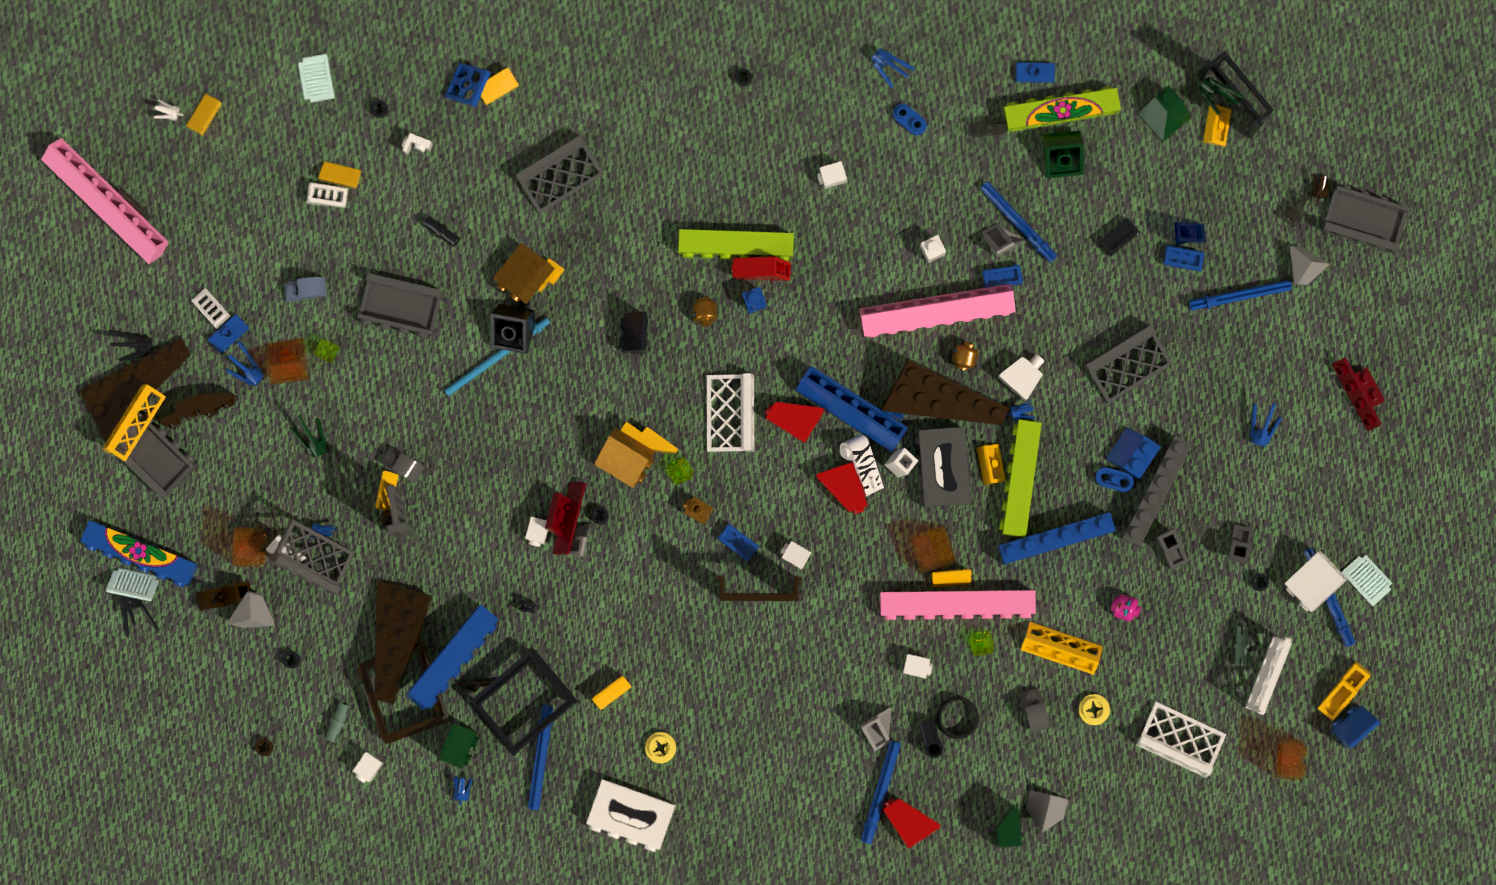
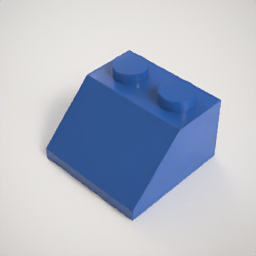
M1126 427L1106 457V460L1130 474L1136 480H1139L1161 446L1146 436Z
M1353 705L1346 711L1348 715L1343 720L1338 718L1332 724L1333 728L1330 731L1345 748H1353L1381 722L1364 706L1359 705L1356 707Z

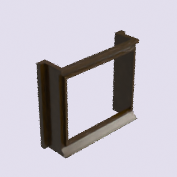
M716 576V582L720 583L721 601H798V584H802V577H794V594H725L724 576Z
M424 641L417 643L413 650V653L416 652L423 673L430 665ZM375 659L359 664L358 670L382 741H385V744L451 722L450 715L447 714L441 693L439 692L435 697L437 701L434 704L437 717L388 733L378 701L374 698V689L367 669L375 667Z

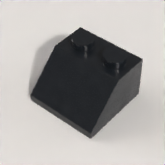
M498 304L490 313L491 348L527 354L535 328V310Z
M647 312L625 313V317L621 318L620 329L624 331L623 337L619 338V348H622L623 353L646 355Z

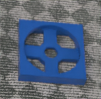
M459 63L445 97L449 100L476 107L490 72ZM476 72L480 74L478 83L473 82ZM469 81L468 87H464L465 82ZM456 86L460 88L458 95L456 94ZM470 89L474 90L470 99H464L467 91Z

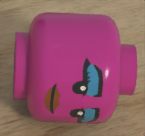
M1120 594L1118 597H1115L1111 606V611H1113L1116 618L1128 622L1132 621L1134 617H1138L1141 606H1138V599L1126 594Z

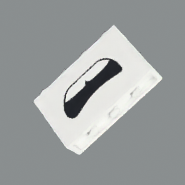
M602 779L586 824L590 825L589 829L597 832H600L601 829L608 831V836L619 839V836L627 838L626 842L637 845L638 842L645 844V849L655 852L656 849L660 850L676 805Z

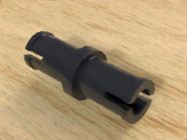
M428 216L423 223V226L435 233L438 239L442 238L452 247H455L461 239L451 232L445 224L441 225L431 216Z

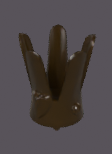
M1313 174L1311 197L1317 198V203H1319V198L1326 199L1327 189L1333 177L1328 182L1326 175H1322L1318 187L1316 175Z

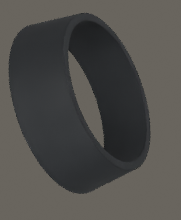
M954 697L941 705L937 721L939 728L946 736L953 739H964L973 734L977 729L979 713L976 706L970 700ZM953 701L967 702L975 710L976 724L965 735H953L942 724V712Z

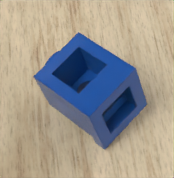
M760 287L742 293L749 314L767 307Z

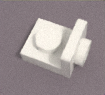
M412 133L405 137L402 143L403 151L406 154H409L412 144L415 145V149L422 152L425 149L430 151L433 145L431 141Z

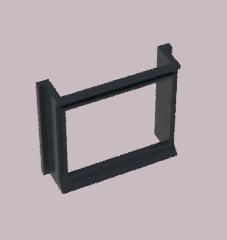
M1224 51L1212 62L1208 59L1197 76L1202 81L1212 72L1216 71L1229 88L1240 93L1220 68L1224 60L1230 65L1267 110L1260 116L1245 97H1237L1256 119L1245 133L1251 139L1274 109Z
M533 649L524 654L471 699L469 704L514 757L571 706H574L578 700L537 651ZM533 661L566 701L516 744H513L483 709L481 704Z

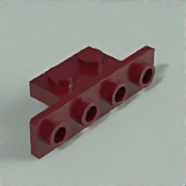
M1346 357L1333 363L1332 367L1366 430L1370 431L1380 426L1381 422L1373 407L1385 402V399L1368 368L1354 373Z
M570 482L566 496L561 493H553L545 529L556 535L553 554L569 555L586 488V483Z

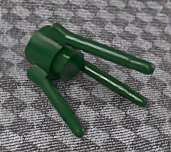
M1207 77L1199 87L1202 90L1200 95L1207 100L1217 115H1220V112L1208 95L1214 96L1218 92L1236 105H1239V102L1221 89L1239 98L1244 97L1237 91L1210 77Z
M298 415L300 424L310 440L309 446L292 427L290 431L304 446L308 454H312L313 458H316L327 452L326 447L328 444L324 437L320 419H316L321 441L319 438L314 440L302 417Z

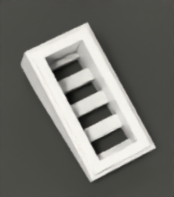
M310 182L306 203L345 207L348 188ZM314 189H318L317 198H313ZM322 190H326L325 199H321ZM330 191H333L332 201L329 200ZM337 192H341L340 202H336Z
M206 288L192 300L195 306L216 329L231 317ZM207 295L208 298L200 305L198 302ZM212 301L213 303L205 310L203 307ZM217 306L218 308L209 315L208 312ZM221 311L222 314L214 320L213 317Z

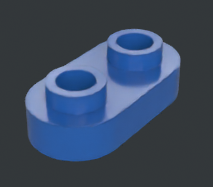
M899 104L894 108V120L915 136L922 135L927 127L925 119L906 104ZM904 110L906 115L901 116L899 111ZM914 123H920L921 127L915 128Z
M1107 467L1099 469L1095 475V480L1099 486L1119 492L1129 491L1134 484L1133 477L1130 474ZM1103 474L1108 475L1107 481L1102 480L1101 476ZM1121 479H1125L1127 481L1126 486H1122L1120 484Z

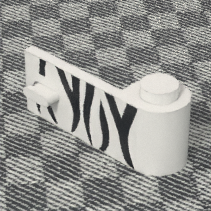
M860 434L841 443L840 454L846 460H853L864 496L884 488L868 439Z

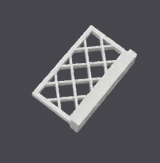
M753 374L707 375V452H754ZM719 379L724 384L717 392L711 388V380ZM733 379H741V387L735 392L728 384ZM726 387L734 393L727 401L719 395ZM735 396L741 400V406L736 411L729 405ZM716 397L724 403L717 411L712 408V401ZM726 406L734 412L727 420L719 414ZM735 415L741 419V425L736 430L729 424ZM716 416L724 422L718 430L712 426V420ZM726 425L734 431L727 439L719 433ZM736 434L741 438V447H733L729 443ZM718 435L724 442L720 447L712 448V439Z
M1272 637L1245 708L1264 715L1291 647L1292 639Z
M1155 702L1136 745L1207 778L1211 775L1212 767L1226 734ZM1157 708L1165 712L1167 719L1157 721L1155 716ZM1178 717L1182 719L1185 727L1175 730L1171 719ZM1168 721L1172 731L1163 734L1159 724ZM1157 725L1160 736L1153 738L1146 735L1149 727ZM1189 727H1200L1202 735L1193 738ZM1186 729L1189 740L1180 742L1177 732ZM1174 734L1177 744L1173 746L1168 745L1164 737ZM1215 734L1220 739L1216 745L1210 746L1207 735ZM1203 737L1207 748L1198 751L1194 740ZM1191 742L1195 752L1191 754L1185 753L1182 745ZM1209 750L1211 755L1209 764L1202 761L1199 753Z

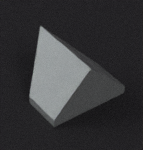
M998 223L982 232L996 258L1027 241V239L1003 229Z
M1290 247L1294 285H1308L1330 264L1303 247Z
M591 522L575 529L569 555L584 558Z
M250 591L246 593L228 621L230 625L241 628L275 626L263 596Z
M891 707L859 725L874 751L891 741L889 738Z
M1030 790L1026 810L1041 833H1043L1064 818L1068 799Z

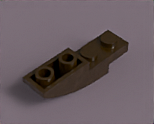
M207 393L193 396L175 403L174 406L177 411L160 421L165 428L170 427V429L181 425L180 421L185 418L191 420L198 416L197 412H200L203 417H213L218 414L217 410L223 407L227 409L235 405L234 401L238 400V398L230 393Z

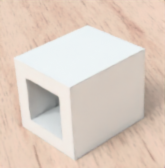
M842 161L820 167V173L817 174L819 184H823L825 189L847 182Z
M938 235L920 244V248L928 263L946 254V250Z
M902 448L894 451L884 465L897 477H902L909 474L918 460L908 450Z
M531 517L525 537L529 541V545L540 547V544L545 545L549 532L545 529L546 520Z
M792 541L790 544L786 543L780 552L783 554V560L802 570L811 555L810 551Z
M907 654L903 674L926 678L927 675H931L933 664H929L930 659Z
M365 752L353 770L356 773L355 777L363 783L366 781L371 782L384 762L371 753Z

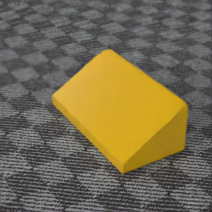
M506 68L487 80L481 94L486 105L519 86L510 69Z
M205 94L186 127L203 136L222 103Z
M1215 105L1220 112V115H1217L1212 107L1209 106L1203 143L1225 147L1232 110Z
M324 162L318 178L321 181L357 189L361 170Z
M999 444L976 448L983 485L1006 481Z
M382 471L375 505L376 509L383 511L391 510L387 486L393 485L396 487L398 474Z
M970 569L932 573L933 587L971 584Z
M621 676L595 695L592 700L602 710L630 689L631 685L624 676Z

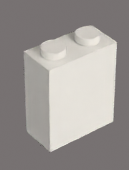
M1320 551L1301 567L1285 585L1287 586L1286 590L1293 597L1297 596L1301 601L1299 604L1306 611L1310 610L1313 612L1348 579Z

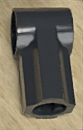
M934 719L919 723L918 726L927 756L932 759L939 758L942 755L943 746ZM931 745L939 746L940 752L937 755L930 754L929 747Z

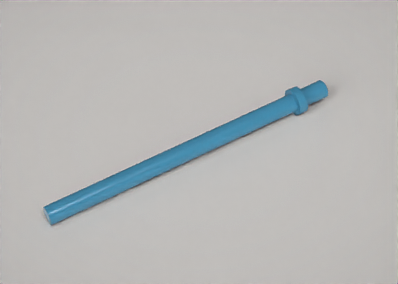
M547 317L538 323L535 322L533 335L537 332L541 333L542 329L551 323ZM499 350L444 390L445 393L450 396L511 351Z

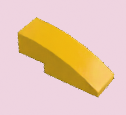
M626 422L621 429L622 432L653 451L662 453H677L678 448L648 427L641 432Z
M1355 661L1325 697L1318 709L1333 721L1370 678L1371 672Z

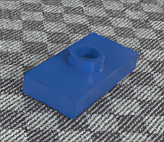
M1016 63V82L1054 83L1055 63Z
M1166 246L1163 265L1201 272L1205 252Z
M1020 265L982 271L985 288L1011 284V286L1023 284Z
M235 314L208 341L222 354L250 328Z
M730 524L726 526L717 538L747 562L760 547Z

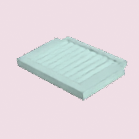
M327 54L302 58L303 62L298 63L304 100L310 99L311 103L335 98Z
M1367 555L1363 558L1358 556L1342 571L1348 581L1372 606L1391 590L1389 586L1392 582Z
M118 568V571H113L106 592L152 601L159 581L156 580L155 575Z

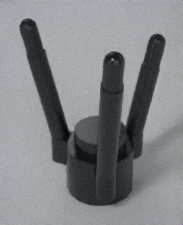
M109 330L110 334L139 339L135 342H112L110 344L111 346L135 347L136 351L140 352L119 358V362L145 357L147 353H152V338H147V335L140 336Z
M123 595L120 597L126 637H129L127 611L129 612L132 625H136L133 610L138 608L137 604L155 631L159 630L141 599Z

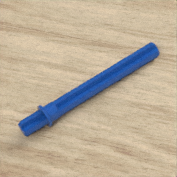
M985 182L981 186L983 193L1037 249V253L1040 252L1048 262H1053L1057 258V254L1047 245L1048 241L1045 242L989 182Z
M1290 280L1217 295L1208 296L1206 294L1202 298L1190 300L1189 307L1191 310L1207 308L1208 310L1210 307L1289 291L1292 289V284Z
M1314 548L1304 551L1308 561L1316 554ZM1333 593L1325 601L1338 629L1336 632L1340 633L1344 645L1349 647L1355 644L1350 630L1351 625H1348Z
M542 705L540 721L538 720V723L542 722L553 712L552 705ZM551 724L538 735L528 803V808L532 810H539Z
M890 741L867 821L863 824L865 825L861 837V842L871 844L875 831L879 828L877 824L901 744L899 742Z

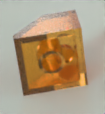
M305 338L267 343L266 368L271 385L309 379Z
M945 526L909 536L908 539L920 574L957 563Z
M233 527L232 566L237 568H262V564H265V552H262V545H265L266 535L262 533V529Z
M1278 740L1275 778L1302 780L1306 770L1305 765H1303V757L1307 755V746H1304V741Z

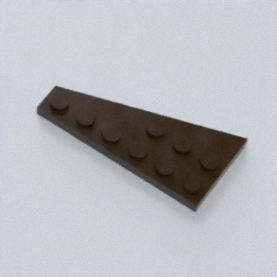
M183 338L79 390L105 442L110 437L140 387L148 384L157 390L191 356Z
M907 359L881 408L882 411L995 425L1002 424L1010 409L1005 404Z
M378 580L375 700L394 705L432 596Z

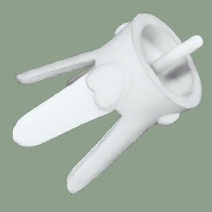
M158 99L163 104L155 106V109L166 114L154 116L153 118L177 121L178 115L183 116V114L179 113L180 107L171 106Z

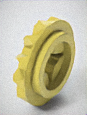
M1088 695L1079 704V714L1087 724L1099 725L1106 721L1109 716V704L1100 695ZM1092 701L1096 707L1102 708L1096 712V718L1092 712H1086V710L1092 708Z
M658 732L648 738L645 751L653 762L665 763L675 755L676 743L669 734ZM656 740L660 744L668 743L664 748L665 756L661 751L653 752L657 748Z

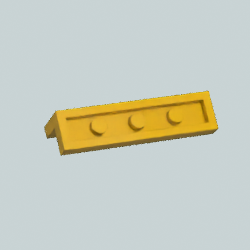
M148 384L142 385L102 450L126 461L166 396ZM150 393L159 397L157 403L149 406L147 401ZM146 409L147 419L138 422L137 413L139 410ZM136 425L137 435L133 438H128L127 429L130 426ZM126 441L127 450L122 455L115 448L119 443Z
M1029 622L1026 636L1021 646L1022 651L1093 675L1099 664L1103 649L1101 645L1033 622ZM1031 630L1038 631L1041 635L1031 634ZM1050 637L1058 638L1059 642L1052 641ZM1069 643L1076 644L1078 648L1070 647ZM1091 649L1097 651V654H1090L1087 650Z

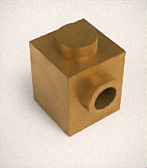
M694 496L692 499L688 498L683 506V509H685L684 514L702 525H705L714 509Z

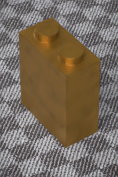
M521 243L493 279L498 283L496 287L502 292L506 293L508 291L510 292L509 296L517 303L521 300L527 304L553 272L554 268L545 259Z
M615 428L608 437L594 465L634 488L637 483L641 484L647 474L644 472L652 466L654 462L652 457L655 451Z

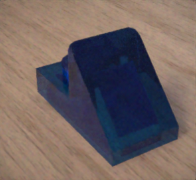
M1174 223L1176 245L1206 243L1204 224Z

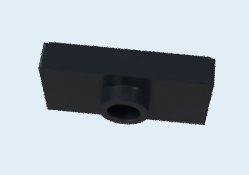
M1127 218L1098 243L1111 257L1135 238L1140 231Z

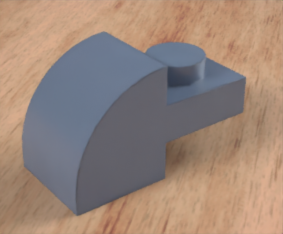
M324 277L300 278L297 281L284 283L286 302L317 299L327 296Z

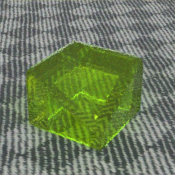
M321 338L314 356L333 364L340 346Z
M685 457L669 463L666 469L675 485L691 480L694 474L693 468Z
M990 630L974 632L968 639L974 656L992 654L995 648Z

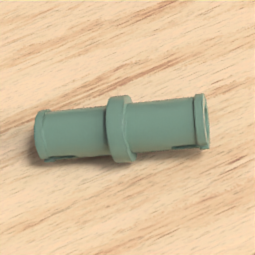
M1236 626L1234 665H1240L1241 657V666H1247L1249 627H1243L1242 635V627Z
M339 703L334 718L330 720L331 725L324 739L334 743L337 742L336 740L341 728L345 726L344 721L351 707Z

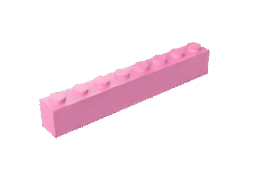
M62 138L48 146L41 160L148 264L163 254L169 242Z
M1011 284L859 308L864 337H876L884 333L895 334L902 330L914 331L921 327L932 328L939 324L951 325L957 321L969 322L976 318L988 319L994 315L1006 316L1016 312Z
M1035 590L880 593V616H885V620H896V616H904V620H914L915 616H923V619H935V616H942V619H954V615H962V619H973V615H981V619H992L993 615H1000V618H1012V615H1020V618H1031V614H1036Z

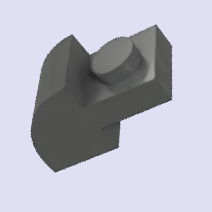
M391 446L380 462L415 484L425 469L423 465Z
M1236 524L1233 526L1230 545L1227 550V560L1243 564L1248 563L1252 545V528Z
M1175 528L1156 536L1157 544L1171 570L1189 562Z
M1039 688L1021 692L1020 697L1030 732L1033 733L1050 728Z

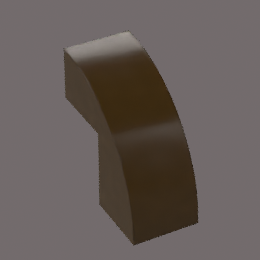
M238 582L220 588L196 592L199 611L239 604L248 591L251 592L250 582Z

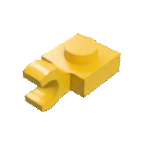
M550 258L547 262L554 270L537 290L540 293L548 283L554 285L564 272V268Z

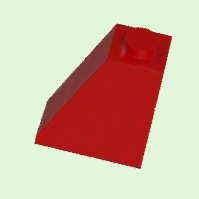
M778 257L733 258L731 272L734 278L740 280L790 281L791 262Z
M775 402L774 405L770 404L764 414L767 415L765 420L805 444L825 410L819 407Z
M853 462L816 474L818 481L848 513L853 512L856 515L865 512L864 508L868 505Z
M891 798L884 803L885 807L882 810L908 848L941 827L939 823L899 798L897 800Z

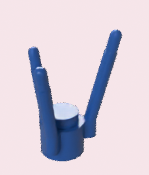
M880 48L871 60L875 62L873 66L892 88L893 84L881 66L885 68L887 65H890L906 78H908V74L891 62V59L912 71L915 68L895 57L887 50L884 51Z
M238 341L237 344L254 368H246L229 354L228 358L246 373L244 374L245 377L229 369H226V372L244 381L249 386L252 384L255 387L265 376L262 374L263 369L258 366L247 349Z
M1276 403L1272 404L1263 429L1257 428V431H1255L1257 404H1253L1251 432L1249 435L1252 438L1251 443L1266 447L1267 443L1269 444L1272 435L1282 420L1279 417L1268 434L1267 428Z

